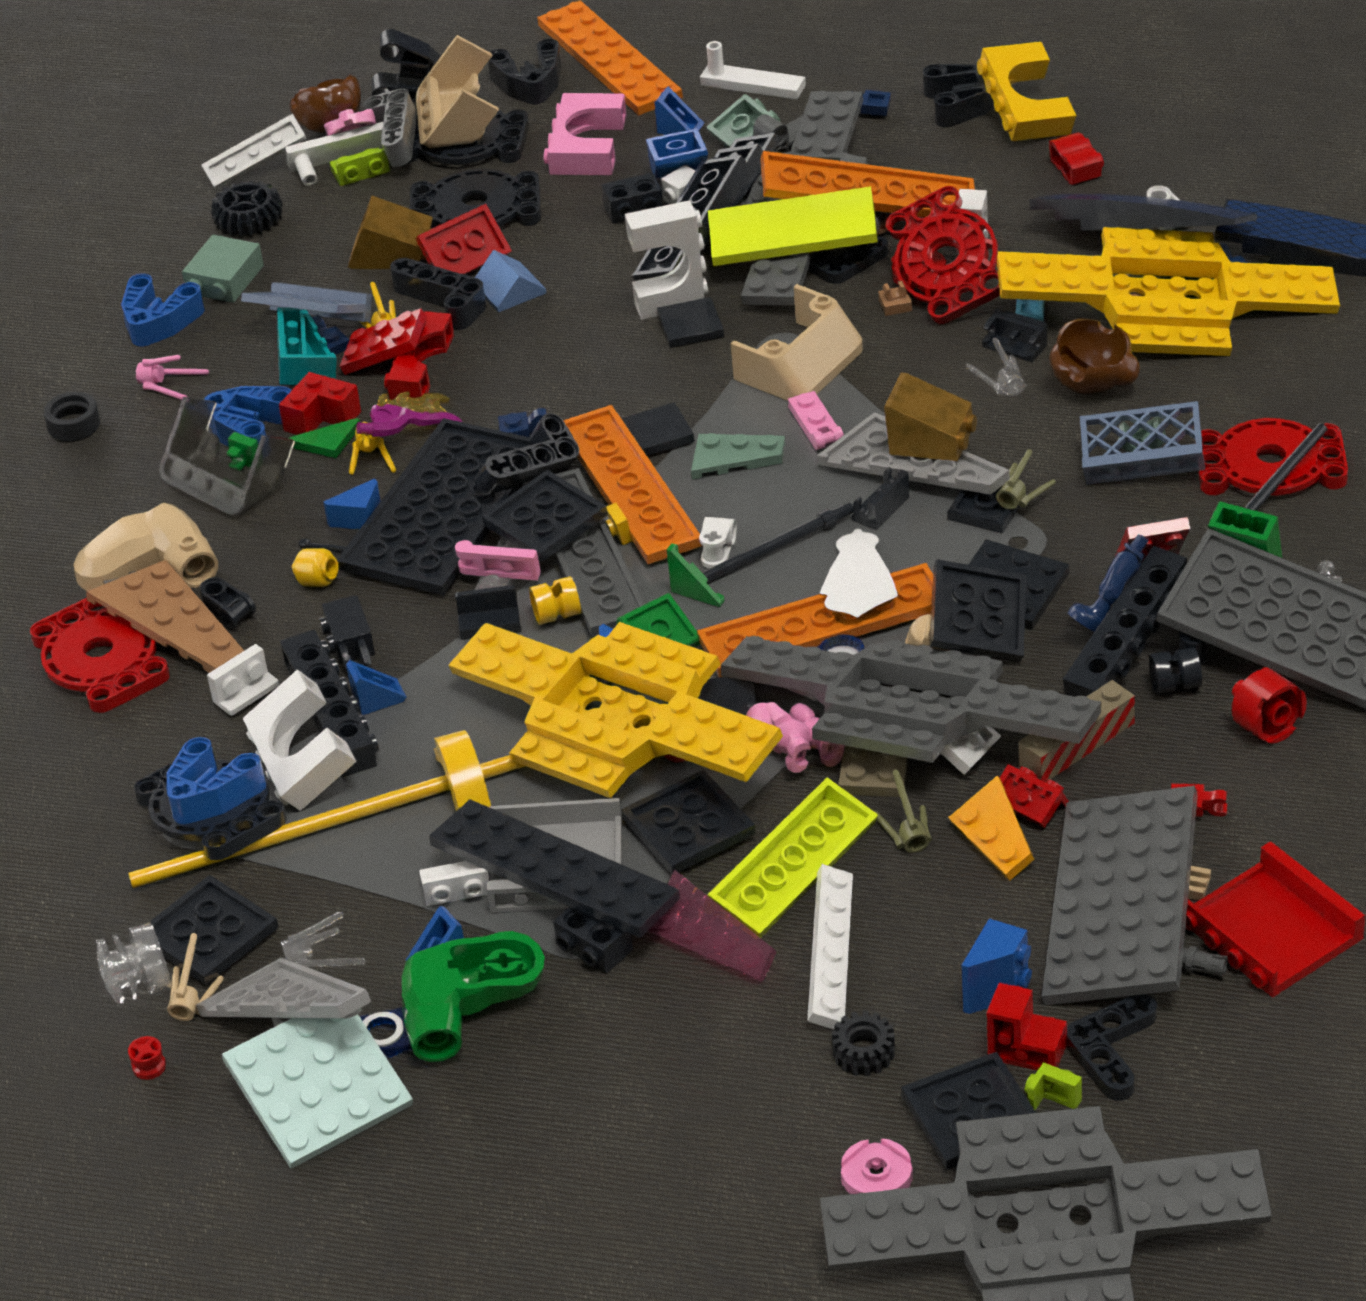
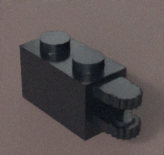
M357 595L323 603L324 616L319 617V622L323 635L329 634V636H326V641L330 654L336 653L338 661L344 665L345 671H347L346 664L349 660L361 659L364 666L370 665V656L375 655L373 639Z

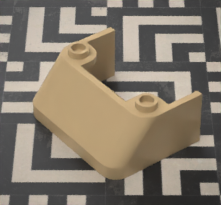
M458 35L422 81L416 93L420 143L430 149L471 144L479 141L485 132V128L499 111V108L476 96L480 88L478 74L492 57V53Z
M798 284L794 286L796 323L808 328L794 341L787 344L779 340H769L758 349L737 341L731 343L734 380L787 401L788 398L803 393L815 391L818 394L863 351L862 337L838 302L828 295Z

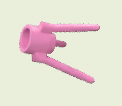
M180 355L156 359H143L137 365L136 379L139 384H143L144 390H154L186 401L188 399L186 395L158 386V382L163 381L164 375H208L209 370L164 369L163 366H159V364L180 360Z

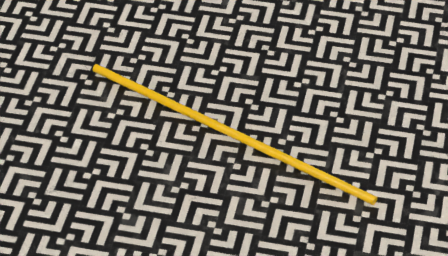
M641 719L636 722L634 728L648 726L651 720ZM510 755L480 764L484 779L525 767L512 761ZM446 775L285 824L222 860H210L205 856L204 850L130 872L128 873L132 888L140 887L450 790Z

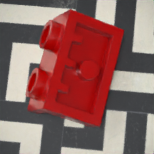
M1008 764L1000 776V780L1003 783L1015 814L1045 828L1058 806L1066 807L1067 802H1069L1063 793L1064 788L1053 780L1047 779L1044 782L1038 779V776L1033 771L1024 766L1017 769Z

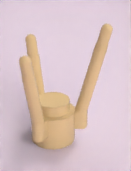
M192 933L190 936L181 979L179 976L180 968L175 966L173 969L170 1001L167 1011L170 1016L180 1021L192 1020L194 1014L200 1015L196 1004L213 996L224 979L223 976H218L200 1000L197 990L187 986L197 940V934Z

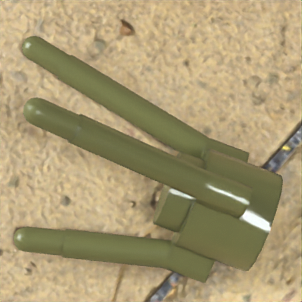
M1031 449L1026 451L1018 466L1017 463L1011 465L1009 469L1010 479L1002 485L996 495L998 502L1004 508L1015 509L1018 505L1024 508L1029 501L1056 484V481L1052 479L1026 495V486L1018 478L1032 455Z
M894 770L893 776L907 819L900 824L899 834L878 811L874 812L878 814L877 822L894 840L897 849L905 848L907 852L917 853L924 850L929 845V842L932 841L928 830L926 807L924 805L919 807L920 821L915 819L898 770Z

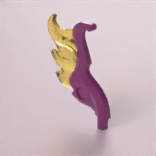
M404 392L399 394L396 399L389 400L386 393L379 396L377 405L372 406L370 417L373 422H358L356 432L357 434H366L372 437L389 436L399 433L408 424L427 426L439 424L443 418L462 422V420L456 415L448 413L440 405V402L448 403L450 400L449 397L443 394L426 393L419 398H410V393Z

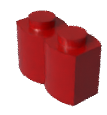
M1077 132L1049 141V157L1054 166L1061 170L1062 175L1069 184L1073 185L1101 176L1102 168L1104 167L1103 157L1100 152H1097L1092 147L1090 140L1085 138L1083 134Z

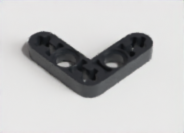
M877 236L878 242L855 245L838 256H834L826 250L815 251L808 271L828 283H843L885 258L889 253L888 241L884 237ZM860 259L861 261L854 262L851 260Z
M1147 994L1133 995L1080 1018L1067 1027L1068 1050L1109 1099L1123 1101L1130 1098L1134 1093L1135 1079L1133 1071L1111 1044L1155 1023L1157 1020V1003L1155 999ZM1108 1020H1115L1121 1025L1116 1028H1107L1103 1023ZM1096 1056H1104L1109 1059V1062L1101 1065L1093 1063L1091 1059ZM1112 1073H1114V1079H1115L1117 1082H1114V1083H1113Z

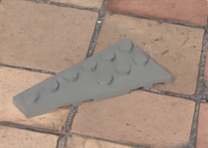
M875 412L817 455L818 465L880 476H883L884 471L891 467L893 478H897L898 472L902 469L908 472L909 481L985 494H992L1010 479L1008 469L964 450L958 461L890 455L885 416Z
M279 958L196 1004V1007L201 1017L346 1019L359 1014L362 1011L361 1007L370 1003L371 999L364 988L287 959Z

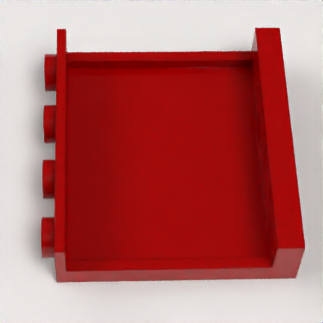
M1270 841L1261 847L1260 862L1196 903L1188 899L1185 929L1195 933L1211 950H1215L1222 956H1228V963L1231 967L1240 970L1257 988L1263 989L1273 998L1363 940L1365 915Z

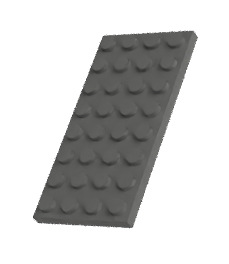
M1208 528L1158 611L1156 621L1366 709V593Z
M1195 786L1067 802L1042 989V998L1045 1005L1169 992L1180 989L1198 797Z

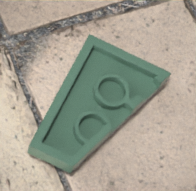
M698 434L691 468L692 480L702 478V473L717 471L718 475L729 473V468L743 466L746 469H754L781 464L786 446L785 436Z

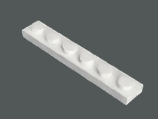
M822 864L817 872L807 1021L834 1029L836 1022L841 1023V1018L845 1016L853 874Z

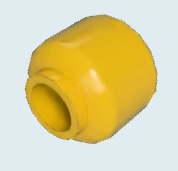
M308 548L301 550L297 554L292 565V571L299 584L304 587H325L331 584L337 576L338 562L333 554L325 548Z

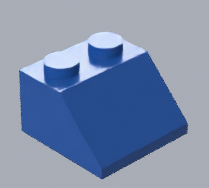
M697 128L646 139L650 168L655 178L662 179L684 165L696 171L700 162L708 158L707 148Z
M988 919L961 965L963 1012L971 1014L988 1009L999 983L1020 986L1022 988L1028 987L1032 970L1028 968L1031 946L1028 945L1026 929Z

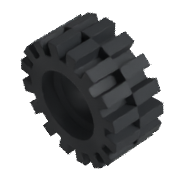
M856 1011L851 1013V1019L845 1015L841 1018V1023L836 1022L834 1025V1031L832 1030L833 1056L838 1066L842 1065L843 1071L848 1072L852 1068L853 1075L859 1076V1072L864 1071L865 1076H871L870 1070L874 1069L876 1074L882 1072V1065L885 1068L891 1065L890 1060L895 1058V1034L892 1024L889 1025V1020L886 1017L880 1020V1014L876 1012L870 1017L869 1011H863V1016H858ZM864 1039L876 1042L868 1047L852 1045V1043Z

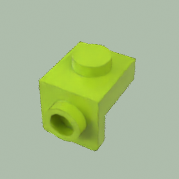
M1043 1062L1037 1073L1031 1074L1028 1077L1024 1092L1027 1094L1028 1101L1034 1110L1037 1109L1043 1098L1076 1109L1082 1101V1077L1075 1075L1071 1071L1062 1070Z

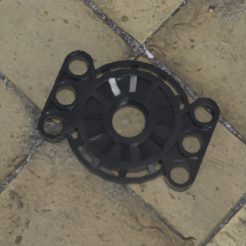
M516 109L504 114L499 110L485 128V132L479 141L471 144L431 149L420 143L417 116L413 154L408 163L414 162L423 156L431 161L442 164H470L491 157L494 154L501 162H517L522 157L529 130L528 113L524 110Z
M470 169L448 175L434 185L428 181H418L410 186V209L433 217L430 226L432 229L484 204H487L499 227L513 219L521 225L532 226L539 223L542 218L539 176L534 171H522L514 177L500 170ZM476 199L486 200L484 203L479 205L465 204L468 201Z
M215 757L216 773L223 767H226L232 760H216ZM174 761L139 779L134 785L137 802L140 805L148 806L152 824L160 832L179 840L202 841L205 856L210 860H222L281 828L287 821L284 804L278 800H269L270 790L267 780L263 793L255 795L224 814L189 824H179L174 821L167 795V771ZM155 807L161 812L155 813ZM278 813V814L273 815V816L265 817V816H267V815H269V814ZM251 828L247 831L239 832L242 829ZM224 843V844H222V845H220V846L211 847V846L216 845V844Z

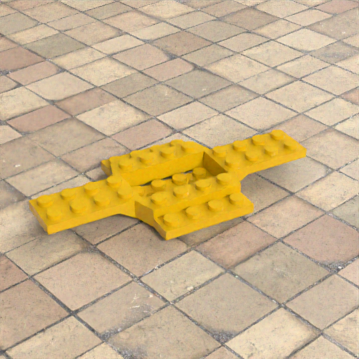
M1103 227L1101 234L1103 252L1101 256L1000 251L997 254L1001 298L1086 302L1104 313L1113 330L1115 324L1128 334L1131 340L1132 352L1230 356L1232 343L1229 328L1232 318L1252 310L1338 314L1340 307L1333 267L1230 262L1219 243H1215L1213 232ZM1126 274L1145 276L1143 278L1129 277ZM1155 276H1174V277H1172L1171 279H1158V278L1155 277ZM1182 277H1197V278H1200V279H1199V280H1185V279L1182 278ZM1137 292L1143 296H1131L1130 293ZM1186 295H1195V296H1197L1199 299H1190V298H1187V297H1185V296H1186Z
M621 622L616 625L607 637L597 635L573 653L484 623L448 665L452 674L520 698L531 706L524 721L528 731L509 752L512 761L608 798H612L632 773L653 758L667 754L747 782L783 737L779 727L698 699L703 685L721 665L718 656ZM590 675L668 702V704H659L646 699L643 695H634L623 691L618 686L603 684L590 677ZM593 701L602 702L599 708L585 710L586 706ZM641 719L651 720L648 726L634 728L636 722Z

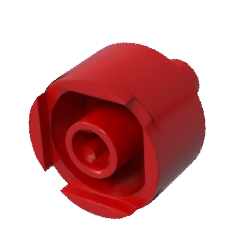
M1269 667L1252 673L1245 680H1239L1232 689V695L1234 696L1232 702L1233 720L1259 739L1274 744L1288 738L1296 729L1293 724L1298 717L1302 719L1306 711L1307 700L1305 693L1297 685Z

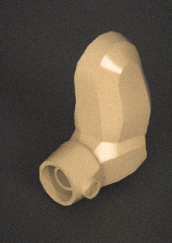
M162 503L148 512L122 517L78 552L74 562V573L78 585L84 590L89 591L103 585L104 580L126 576L129 572H136L167 560L190 588L200 587L204 580L216 575L218 560L207 539L202 536L197 524L184 511L173 504Z

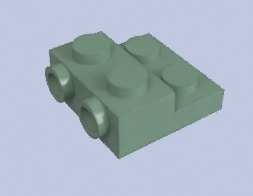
M744 94L706 128L714 138L725 147L730 148L735 139L753 136L754 123L761 115L767 114L779 122L781 120L774 111L770 110L768 112L759 99L753 100L747 94Z

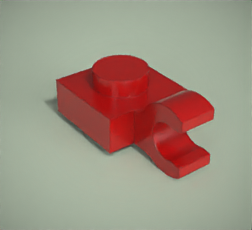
M1171 783V789L1195 786L1198 794L1196 817H1202L1203 810L1217 817L1227 815V791H1205L1204 784Z

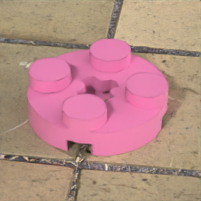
M352 109L340 112L338 119L325 123L324 128L326 135L329 136L376 124V118L372 109L354 113Z
M868 1139L854 1144L842 1157V1185L849 1194L909 1188L913 1180V1168L908 1151L897 1142L889 1139H880L881 1143L869 1144ZM871 1168L875 1170L884 1168L883 1173L872 1174L869 1170Z

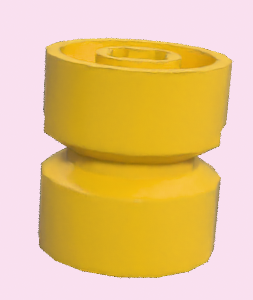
M571 576L554 580L552 586L543 583L529 587L531 606L539 625L556 621L558 615L568 618L581 614L579 595Z

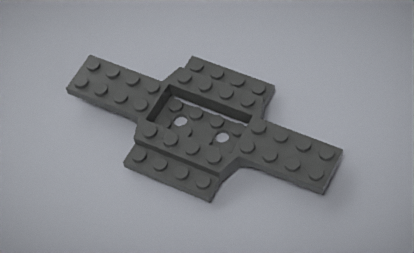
M811 91L791 151L784 154L868 164L867 158L847 153L863 103L862 92ZM760 172L737 206L782 199L763 196L762 172ZM875 211L877 234L884 212ZM815 251L753 260L741 294L742 304L795 306L794 286L796 284L803 286Z
M746 636L721 664V676L808 692L824 705L825 713L812 727V739L932 763L944 747L958 738L986 726L1079 744L1101 714V701L1090 700L1085 696L1073 697L1059 694L1053 690L1041 691L1030 689L1025 685L998 683L996 680L1003 672V661L994 660L988 656L966 655L956 650L944 651L933 649L928 645L906 644L900 640H885L884 643H873L851 656L846 652L835 653L821 650L818 647H802L792 645L786 641L775 642L764 640L759 636ZM880 683L889 684V685H894V686H893V687L881 686ZM909 688H911V689H916V690H921V691H923V692H922V693H918V692L909 691ZM939 694L948 695V696H953V697H952L951 699H950V698H945V697H940Z
M1100 1106L956 1122L960 1157L954 1183L820 1198L829 1271L936 1259L965 1263L981 1294L982 1301H1134L1130 1279L1134 1244L1161 1234L1271 1222L1272 1217L1258 1149L1124 1164L1107 1132L1104 1131ZM1107 1178L1103 1184L1094 1183L1088 1186L1058 1187L1052 1190L1034 1192L1021 1191L1016 1194L986 1195L980 1198H975L971 1195V1193ZM1082 1208L1090 1213L1091 1220L1085 1225H1076L1071 1221L1070 1213L1074 1209ZM1005 1216L1014 1218L1018 1223V1228L1012 1233L1001 1232L996 1225L1000 1218Z

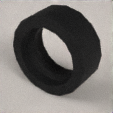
M84 392L60 394L51 399L44 408V418L48 433L60 441L81 440L94 433L100 425L96 400ZM84 413L75 419L60 420L68 414Z

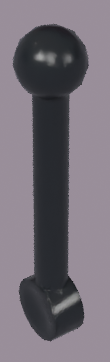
M307 538L299 541L301 550L325 548L329 551L343 552L346 548L310 542Z

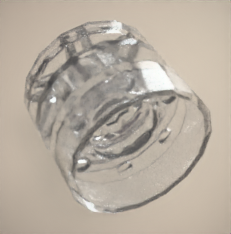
M150 921L129 928L130 944L123 945L117 933L111 934L114 950H108L103 937L95 940L97 965L104 986L114 998L117 1006L126 1004L122 991L126 987H128L133 1001L138 1000L137 984L144 982L151 995L172 988L167 965Z

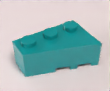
M277 307L279 384L295 386L308 372L336 379L337 357L334 352L331 353L327 348V341L319 335L318 327L308 311L298 308Z

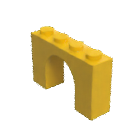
M1042 42L986 47L982 49L981 57L977 61L978 74L982 75L986 91L994 101L995 111L999 112L1003 128L1008 132L1012 141L1070 135L1077 115L1068 97L1035 100L1020 95L1011 87V84L1015 82L1045 79L1050 59Z

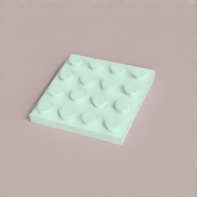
M358 1014L346 1019L291 1018L222 1054L223 1062L290 1169L413 1105V1098Z

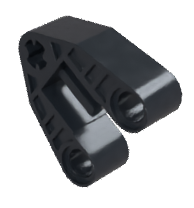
M394 29L384 30L379 37L380 56L387 62L398 63L399 73L379 72L375 74L371 79L372 96L397 89H406L412 102H415L420 84L441 56L426 42Z
M543 39L537 43L539 68L536 69L534 64L524 61V66H520L521 72H518L508 50L494 49L490 51L492 53V57L488 61L490 79L509 97L533 105L541 104L559 86L561 57L557 40Z
M931 64L924 67V95L927 98L934 99L935 123L938 126L952 127L985 115L994 108V101L986 91L982 75L978 74L977 65Z

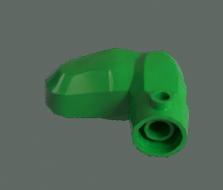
M504 931L484 937L451 940L414 953L405 962L402 973V1011L413 1053L419 1059L428 1062H439L453 1057L462 1045L461 1015L479 1012L491 1004L519 998L534 990L542 977L545 956L540 945L526 934Z

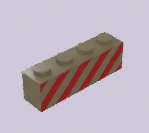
M1111 680L1087 696L1090 700L1101 701V714L1079 744L1029 734L1019 741V769L1021 766H1024L1033 771L1038 776V779L1044 782L1047 779L1051 780L1135 724V695Z

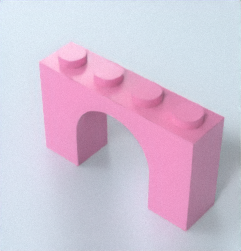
M563 93L561 103L556 105V118L552 120V133L548 134V148L544 149V163L549 165L550 175H612L616 161L613 138H581L576 135L590 130H623L627 116L624 94Z

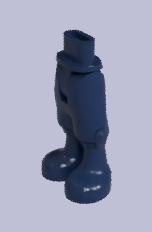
M1138 534L1131 544L1125 542V549L1114 557L1104 579L1099 585L1098 595L1100 596L1095 603L1090 606L1075 603L1067 613L1077 622L1095 632L1109 612L1112 604L1115 603L1124 590L1127 582L1139 569L1144 557V553L1141 551L1149 540L1143 535Z

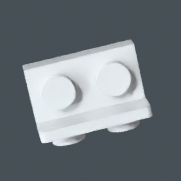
M254 644L207 674L213 702L229 715L236 714L279 686L278 679L268 672L264 651L257 644Z
M986 726L958 738L944 747L940 754L965 775L997 742L1001 735L992 727Z
M467 861L419 870L426 907L487 895L488 871Z

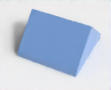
M495 250L492 251L475 277L483 282L485 299L497 312L546 294V288L521 262Z

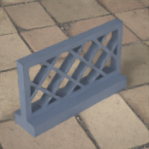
M272 282L271 292L242 293L241 301L270 305V310L276 311L277 307L305 309L310 315L318 314L322 317L370 322L372 294Z
M1198 401L1080 416L1082 468L1086 485L1205 470ZM1193 412V418L1186 425L1176 420L1181 413ZM1159 416L1164 421L1156 429L1146 423L1151 417ZM1130 420L1134 425L1126 433L1116 427L1121 421ZM1101 424L1105 428L1095 436L1087 430V425ZM1170 424L1180 430L1172 439L1162 433ZM1140 428L1150 433L1142 443L1132 437ZM1111 431L1121 437L1113 446L1103 441ZM1186 434L1196 440V444L1180 445L1178 442ZM1156 438L1166 443L1163 448L1151 449L1148 447ZM1126 442L1137 447L1133 452L1121 453L1118 451ZM1097 445L1107 451L1102 456L1089 457V453Z

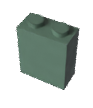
M212 235L182 271L184 283L194 282L200 285L202 297L234 303L264 266L260 244Z

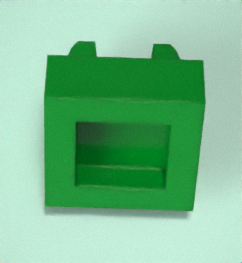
M236 432L227 438L229 444L227 456H230L232 461L229 464L230 468L241 470L245 465L255 469L261 463L258 440Z

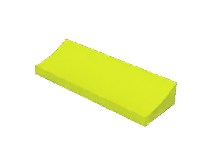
M871 186L708 210L713 266L878 242Z
M827 777L707 895L703 913L736 926L758 941L817 882V872L821 865L824 864L832 867L876 823L878 814Z

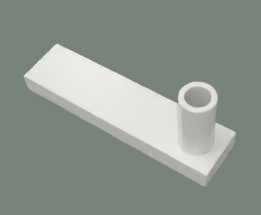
M712 41L706 45L708 65L700 76L701 86L796 100L806 86L805 77L723 65L722 44L718 41Z
M293 114L203 163L202 168L214 188L217 189L285 151L286 146L298 144L305 140L306 136Z
M383 122L286 146L285 151L290 173L298 171L305 186H313L318 181L314 166L329 163L342 156L354 155L366 149L383 148L381 144Z

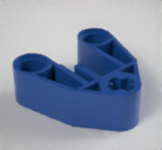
M142 273L136 274L128 280L121 303L130 339L134 345L142 347L174 336L200 317L205 311L200 285L197 283L187 282L181 284L165 302H162L161 298L155 295L152 277Z
M240 386L211 393L204 399L209 427L219 442L228 447L227 438L234 432L258 440L261 458L269 451L265 426L262 422L282 424L279 404L291 392V389L282 386Z
M197 737L187 741L167 771V795L174 821L179 824H189L218 816L261 793L266 788V780L259 755L255 753L241 754L216 773L217 765L210 740L204 737Z

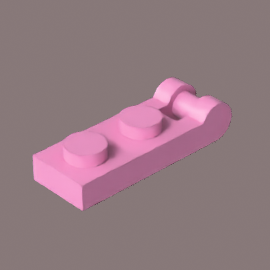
M815 391L788 398V408L815 450L825 448L826 444L834 443L844 435L841 427L836 425Z
M467 540L459 541L455 545L456 555L460 558L458 567L462 574L537 581L540 576L537 550L473 545L472 542Z

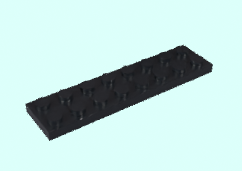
M471 799L429 835L430 846L480 868H484L489 872L639 938L680 900L678 888Z

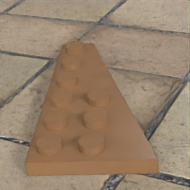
M167 560L86 591L87 601L94 605L97 603L107 608V613L114 617L120 615L130 621L131 627L161 645L174 647L179 650V655L183 658L196 660L203 665V670L208 673L244 651Z

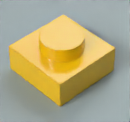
M617 503L607 506L609 519L605 520V523L612 537L616 535L622 545L632 542L628 521Z

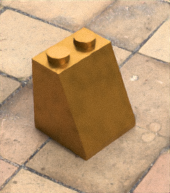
M371 196L355 239L348 268L390 269L391 263L399 258H409L419 262L420 259L426 260L415 238L432 229L430 226L433 217Z
M900 373L884 406L890 455L958 461L962 451L968 447L970 434L976 430L977 418L976 415L972 414L971 402L908 373Z

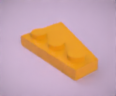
M998 775L948 817L952 824L1009 881L1035 860Z

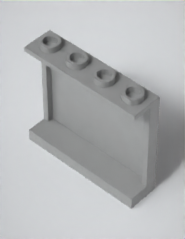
M619 798L490 806V808L622 864V815ZM490 872V881H487L490 913L569 908V906Z

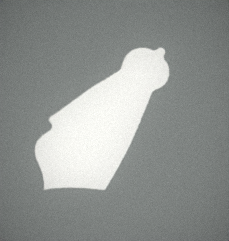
M856 529L853 533L844 535L837 540L836 547L840 553L831 566L820 590V594L827 595L825 606L828 609L848 613L858 618L870 609L898 596L890 572L875 549L879 542L876 535Z

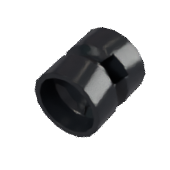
M1195 647L1176 650L1174 655H1171L1168 651L1149 655L1150 679L1156 694L1174 692L1177 686L1182 690L1201 687L1202 671ZM1172 667L1174 669V674L1171 673Z

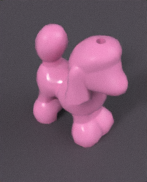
M769 702L755 704L747 711L746 716L780 728L783 737L773 748V751L779 754L782 752L787 754L785 764L791 772L800 773L806 769L808 761L805 757L807 749L811 750V748L819 750L822 764L828 767H833L841 761L845 745L812 739V727L820 718L815 717L814 711L809 706L802 703L795 704L791 707L788 714L776 703Z

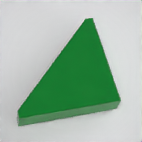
M354 418L292 436L288 439L290 448L337 458L355 435L357 423L360 422V419Z
M671 543L666 549L671 592L720 607L725 601L724 595L714 592L706 583L708 579L693 562L689 564L679 554L677 544Z

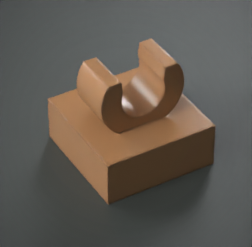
M898 281L899 287L892 289L886 283L883 285V290L878 291L879 302L885 316L912 311V301L908 292H906L903 281Z

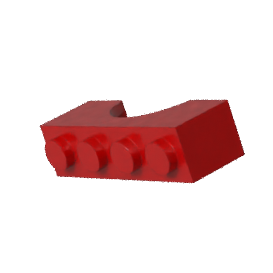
M424 311L427 318L415 350L394 357L392 368L385 375L384 387L388 390L390 402L423 404L430 389L427 365L421 362L433 355L447 352L454 337L451 314Z

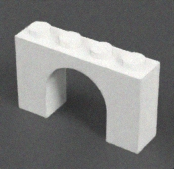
M691 201L625 214L627 237L633 252L663 246H672L684 251L680 263L669 273L632 282L634 304L640 319L657 317L658 307L703 299L704 295L708 294L706 279L702 276V273L706 272L705 260L700 255V250H704L702 234L698 233V227H702V219L699 210H694Z
M297 669L251 710L243 720L248 728L246 732L248 738L258 749L255 753L259 755L261 762L267 768L265 774L276 787L274 791L276 797L284 805L290 803L301 811L348 770L356 760L347 742L328 728L324 729L302 750L289 756V746L296 731L326 704L318 685Z

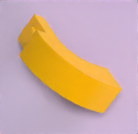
M462 730L434 738L436 760L442 764L456 811L469 799L490 808L491 803L482 770L468 733Z

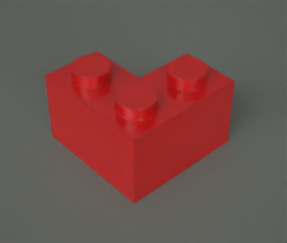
M308 372L279 404L284 431L296 435L313 431L322 422L337 424L354 419L362 412L357 385Z
M999 983L986 1012L988 1054L997 1052L1006 1064L1036 1071L1039 1070L1043 1062L1058 1068L1067 1046V1021L1033 1014V990Z

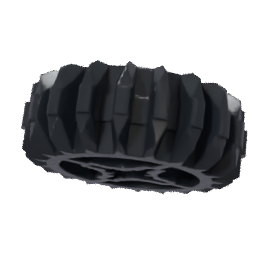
M253 180L248 183L242 181L240 184L232 183L231 187H224L222 192L216 193V197L212 199L211 215L217 229L222 230L223 234L230 233L231 237L235 235H240L241 238L245 235L252 237L253 234H262L264 230H271L272 226L278 224V220L282 218L283 204L277 189L272 188L271 184L264 185L263 181L254 183Z

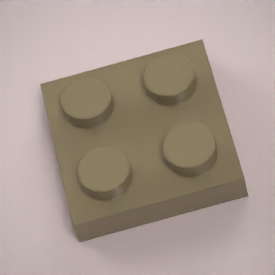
M845 746L838 786L851 795L900 797L893 771H899L905 787L908 758Z

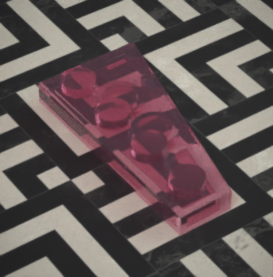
M674 870L668 885L679 889L680 900L648 932L763 982L777 951Z

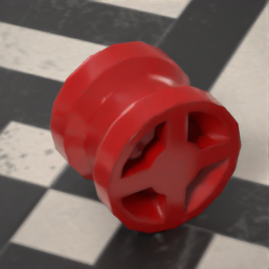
M151 1036L140 1037L134 1040L128 1047L132 1071L139 1079H154L160 1076L166 1068L165 1057L162 1054V1045L158 1039Z

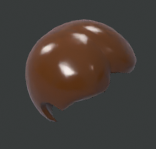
M349 74L345 79L327 80L319 83L316 87L302 88L289 103L291 114L306 129L317 133H326L324 124L338 119L340 112L352 109L354 113L359 112L361 104L359 81L355 76Z
M1075 319L1065 323L1058 333L1057 343L1052 347L1049 356L1050 366L1057 380L1068 389L1080 394L1101 393L1114 388L1116 385H1130L1136 381L1140 373V364L1132 354V345L1128 334L1115 324L1114 330L1107 329L1098 320Z

